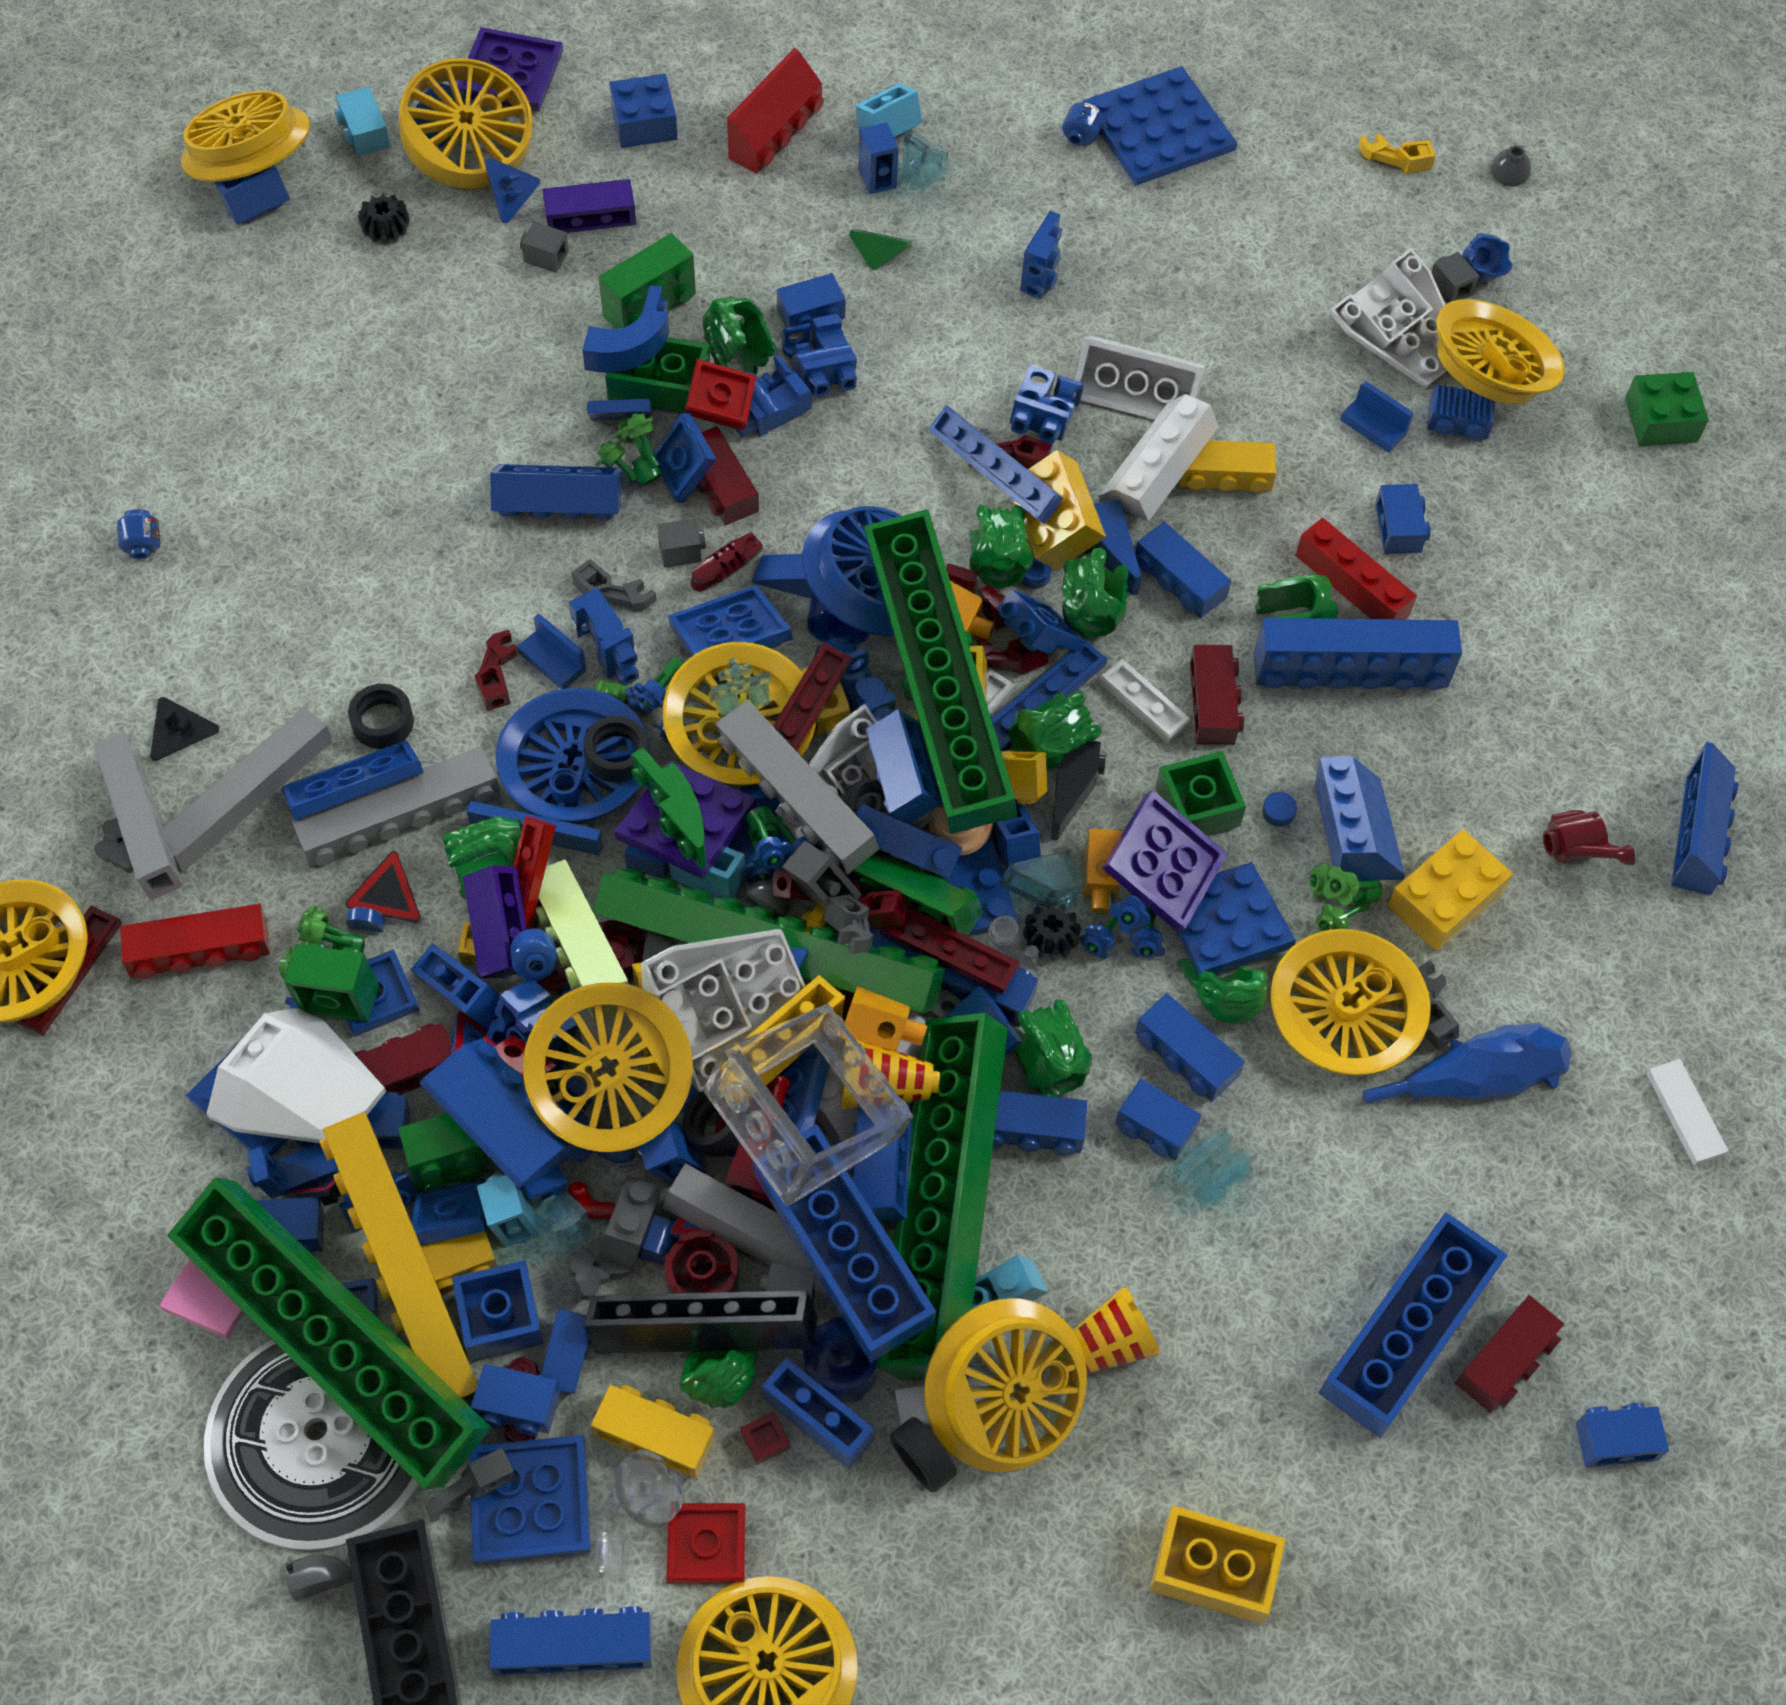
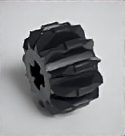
M382 193L381 197L376 198L371 195L370 201L362 202L361 210L358 211V219L365 236H370L373 242L381 238L384 244H386L389 238L397 241L398 235H406L410 217L403 200H398L395 194L386 197Z
M1050 901L1047 903L1046 910L1037 905L1034 908L1033 914L1026 916V926L1023 928L1022 933L1024 939L1028 940V951L1038 949L1037 956L1039 959L1045 953H1050V958L1054 961L1057 959L1058 952L1067 958L1070 955L1071 948H1076L1079 944L1078 935L1081 933V926L1079 923H1076V913H1066L1065 903L1059 909H1056Z

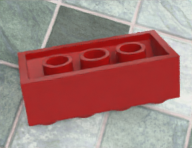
M793 48L727 117L728 158L756 174L764 166H768L780 148H785L797 130H802L808 118L813 113H818L822 108L824 102L822 82L798 49Z

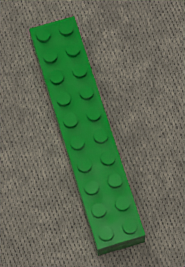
M929 509L864 526L868 548L950 834L1017 817L1015 796Z
M626 867V869L616 868L615 872L602 874L592 911L594 914L689 943L781 929L790 949L805 948L808 952V956L799 970L802 977L813 980L820 975L833 987L855 993L858 986L910 1007V1010L922 1014L936 1008L947 969L938 966V959L925 955L912 956V958L904 956L906 950L892 945H885V947L871 946L867 952L853 954L848 951L849 943L840 945L837 942L839 932L833 927L820 925L819 927L812 926L811 928L806 926L807 920L791 915H787V918L781 916L778 918L774 916V910L757 905L754 908L741 907V900L729 896L711 898L709 897L710 891L695 886L678 888V881L660 876H658V879L645 878V871L632 867Z
M986 1013L925 1021L927 1029L922 1042L920 1059L932 1063L933 1071L940 1072L939 1087L937 1093H931L929 1100L914 1101L911 1124L907 1219L897 1221L894 1246L934 1307L936 1319L934 1325L877 1359L876 1368L900 1380L925 1379L928 1364L938 1342L949 1327L965 1313L972 1310L1008 1032V1028Z
M213 1178L168 1233L167 1237L424 1490L443 1488L492 1429L236 1181Z

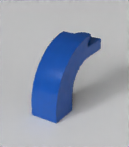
M649 286L644 310L641 316L631 325L619 329L588 327L582 350L585 370L604 373L630 370L646 363L662 349L670 333L667 312L668 303L667 300H663L662 287Z

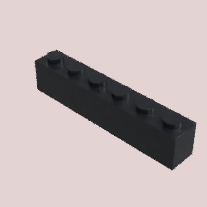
M808 1290L591 1296L584 1328L596 1354L812 1349L818 1318Z

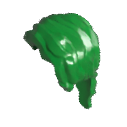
M1182 958L1177 961V965L1184 970V977L1188 979L1192 987L1196 988V993L1201 1000L1202 1006L1216 1020L1224 1023H1245L1252 1020L1264 1006L1267 998L1266 980L1268 978L1265 971L1240 967L1235 972L1222 978H1217L1213 972L1203 971L1199 977L1195 967L1188 958Z
M758 1351L691 1352L684 1363L679 1379V1388L687 1393L692 1400L701 1401L704 1405L708 1404L711 1408L733 1406L751 1388L756 1371L755 1361L758 1357Z

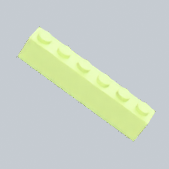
M566 859L546 866L537 902L538 907L535 912L541 927H546L544 928L545 932L551 935L555 945L558 946L556 951L561 968L568 967L564 970L571 989L602 982L629 984ZM602 1005L603 1018L616 1014L618 1006ZM593 1006V1007L586 1008V1009L589 1010V1012H590V1014H591V1016H592V1018H593V1020H594V1022H595V1021H596V1017H595L594 1006Z

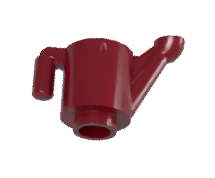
M1571 810L1553 814L1551 821L1548 823L1547 830L1543 832V844L1547 854L1551 857L1554 856L1555 860L1559 863L1585 857L1618 859L1621 863L1631 866L1635 864V851L1631 845L1619 847L1608 842L1605 823L1596 811L1585 813L1582 810Z

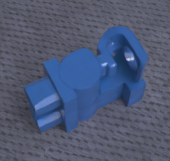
M839 314L813 318L812 328L810 323L783 328V353L792 359L794 372L797 373L815 397L825 396L829 393L830 385L838 383L843 391L856 388L857 376L855 370L857 358L841 329L842 321ZM795 331H804L803 334L798 338H789L790 335ZM809 340H811L815 350H810Z
M778 354L773 357L775 371L772 377L768 372L764 373L761 378L756 377L745 431L736 429L741 437L755 431L761 437L768 433L767 430L777 428L812 409L810 389L796 372L791 371Z
M1030 364L1014 402L1009 422L1012 424L1011 430L1019 434L1027 433L1028 430L1039 433L1038 437L1040 440L1048 444H1053L1056 439L1062 441L1064 433L1070 424L1074 409L1080 404L1085 383L1058 375L1054 394L1051 395L1056 373ZM1032 377H1042L1046 380V383L1037 384L1032 381Z
M595 588L570 601V615L576 624L577 637L581 638V636L590 631L593 633V639L596 642L597 659L606 678L610 679L615 676L620 684L624 686L637 680L639 672L634 665H636L638 658L634 651L633 634L629 628L623 630L621 620L600 590Z
M862 648L847 654L853 657L852 661L859 659V661L849 666L840 681L850 713L866 704L878 722L895 711L896 698L892 691L886 693V685L881 679L872 677V671L868 666L869 652L866 649Z

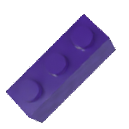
M630 179L542 189L547 226L571 233L637 225Z
M491 865L463 876L479 978L504 979L517 974L512 966L510 947L517 934L527 930L517 867Z

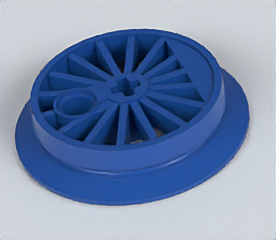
M860 506L827 515L813 526L803 545V570L814 595L839 620L868 634L894 637L884 601H882V593L868 548L864 526L902 515L881 507ZM846 569H853V570L847 572V573L844 574V575H843V573L840 571V570H846Z
M585 688L551 691L527 702L511 716L504 726L496 747L498 775L510 797L518 805L534 815L563 822L593 820L621 807L637 792L640 786L634 778L618 785L615 782L601 780L589 771L584 760V736L588 729L599 719L609 716H624L634 720L643 728L648 739L646 729L640 718L629 706L609 694ZM543 730H546L549 736L556 744V746L548 742L547 740L543 739L538 734ZM557 730L566 731L568 741L565 742ZM573 733L579 734L577 740H574ZM619 736L605 738L608 740L603 743L599 742L596 746L597 755L608 762L619 763L626 761L632 757V753L636 752V746L631 740ZM648 739V753L650 755V743ZM530 743L535 747L539 748L540 750H542L543 752L529 750L525 748ZM623 745H626L628 749L624 751L612 752L613 750ZM520 760L537 763L519 767ZM537 777L536 779L526 784H524L521 780L525 778ZM595 784L607 790L611 794L604 798L595 786ZM548 786L539 798L534 795L537 791ZM584 786L596 803L585 805L583 797ZM565 787L572 788L568 791H560L562 788Z

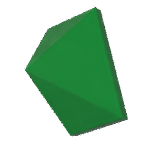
M852 229L849 234L871 270L877 269L909 248L912 240L859 229Z

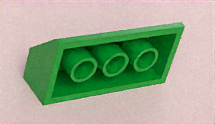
M881 849L876 851L848 875L843 871L852 883L853 880L858 879L864 887L865 896L869 892L899 890L908 902L909 908L966 936H969L983 913L978 895L970 888L965 886L957 888L949 884L948 880L934 872L931 874L925 873L917 865L903 859L900 861Z

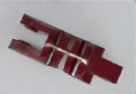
M750 532L730 541L727 545L706 557L705 561L692 571V579L690 581L692 589L703 592L706 588H710L717 582L724 581L727 577L745 567L762 551L763 545L760 540Z

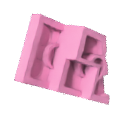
M191 1259L182 1269L159 1305L162 1311L226 1339L230 1338L244 1313Z

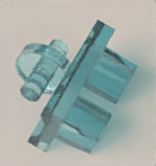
M736 658L728 659L729 669L718 672L720 682L732 679V682L713 686L710 688L711 691L708 692L710 702L715 701L722 717H725L739 706L736 695L748 693L749 700L755 708L768 705L770 703L768 686L772 680L769 672L742 679V676L753 673L751 664L739 666Z

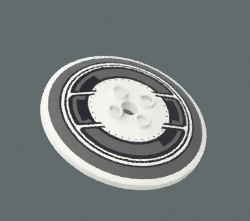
M273 1340L258 1347L232 1371L212 1404L204 1435V1459L210 1485L227 1514L242 1529L265 1543L294 1551H324L346 1546V1539L376 1532L385 1526L407 1505L419 1487V1484ZM313 1423H325L327 1425V1432L324 1437L319 1440L307 1438V1430Z

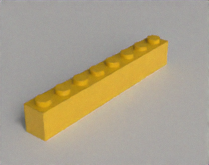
M364 1111L323 1128L322 1130L326 1138L319 1140L327 1161L335 1159L339 1169V1173L333 1175L341 1195L348 1193L354 1207L347 1209L355 1230L360 1228L364 1230L368 1241L363 1243L362 1247L369 1264L371 1265L376 1262L382 1276L377 1278L376 1281L384 1300L391 1297L396 1311L391 1313L390 1316L398 1335L406 1333L411 1345L408 1348L460 1398L475 1393L478 1383L367 1114Z

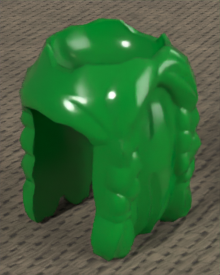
M729 296L717 298L711 302L710 307L703 315L702 327L704 339L707 344H710V353L714 358V364L728 367V362L731 363L732 358L735 359L739 351L745 372H752L756 375L758 367H764L769 362V357L774 355L776 349L775 343L772 341L770 332L767 329V324L763 321L761 309L753 300L748 298ZM737 315H741L743 318L738 320Z
M1016 504L1012 511H1009L1008 508L1002 510L1001 506L990 510L987 505H978L976 516L979 520V530H970L969 533L971 549L973 550L969 558L970 570L978 572V577L986 586L991 584L995 588H1004L1020 583L1033 565V553L1026 540L1025 512L1022 506Z
M1101 547L1094 548L1091 554L1082 556L1078 561L1077 559L1067 560L1063 567L1065 575L1063 585L1061 586L1063 591L1062 613L1064 620L1071 628L1078 631L1084 637L1092 639L1112 633L1119 623L1123 621L1127 613V602L1125 600L1128 597L1126 592L1128 589V568L1125 564L1117 566L1114 573L1104 570L1107 554Z
M1325 575L1289 576L1284 580H1278L1272 584L1265 583L1257 588V597L1259 598L1255 605L1256 614H1268L1274 611L1299 607L1308 609L1307 612L1268 618L1337 619L1339 611L1337 603L1330 594L1329 589L1332 587V584H1330V580Z
M1063 692L1054 695L1050 700L1045 701L1042 705L1037 706L1034 710L1022 709L1016 712L1014 722L1008 733L1015 752H1046V770H1050L1061 762L1064 755L1076 750L1086 742L1096 740L1102 732L1101 726L1091 725V722L1094 720L1089 717L1091 712L1087 710L1088 707L1083 705L1086 700L1083 692H1075L1068 697H1065Z
M494 816L489 820H482L479 823L461 827L458 831H450L443 836L444 849L447 856H449V867H455L456 874L459 876L458 882L461 883L460 886L462 887L459 892L462 898L466 899L463 876L491 865L513 867L521 835L520 819Z
M1062 999L1055 1000L1053 1009L1048 1006L1046 1009H1043V1007L1035 1009L1032 1013L1028 1010L1020 1011L1018 1013V1020L1024 1029V1034L1017 1028L1014 1030L1023 1042L1014 1049V1054L1018 1056V1062L1023 1067L1028 1087L1037 1090L1042 1095L1054 1097L1082 1087L1086 1077L1090 1074L1092 1054L1084 1045L1083 1038L1079 1034V1029L1075 1025L1069 1006Z

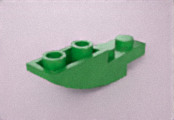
M642 747L632 753L634 769L631 770L632 776L640 787L645 786L650 791L651 797L660 811L661 819L658 820V823L663 833L668 838L672 836L678 842V847L687 860L692 858L701 869L706 866L707 850L702 815L695 794L687 779L674 762L661 768Z

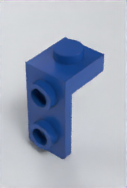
M320 1143L274 1160L262 1146L248 1151L251 1166L247 1167L249 1180L254 1187L258 1186L271 1199L339 1172L335 1159L327 1161Z

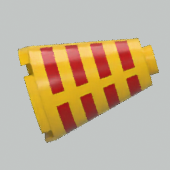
M848 1038L842 1072L843 1084H841L840 1108L852 1109L929 1100L931 1093L938 1092L940 1072L933 1071V1064L898 1051L888 1050Z
M1127 1286L1116 1291L1072 1329L1082 1347L1087 1374L1154 1357L1161 1353L1140 1309L1135 1306L1133 1302L1135 1300ZM1062 1352L1055 1358L1060 1362L1065 1360Z

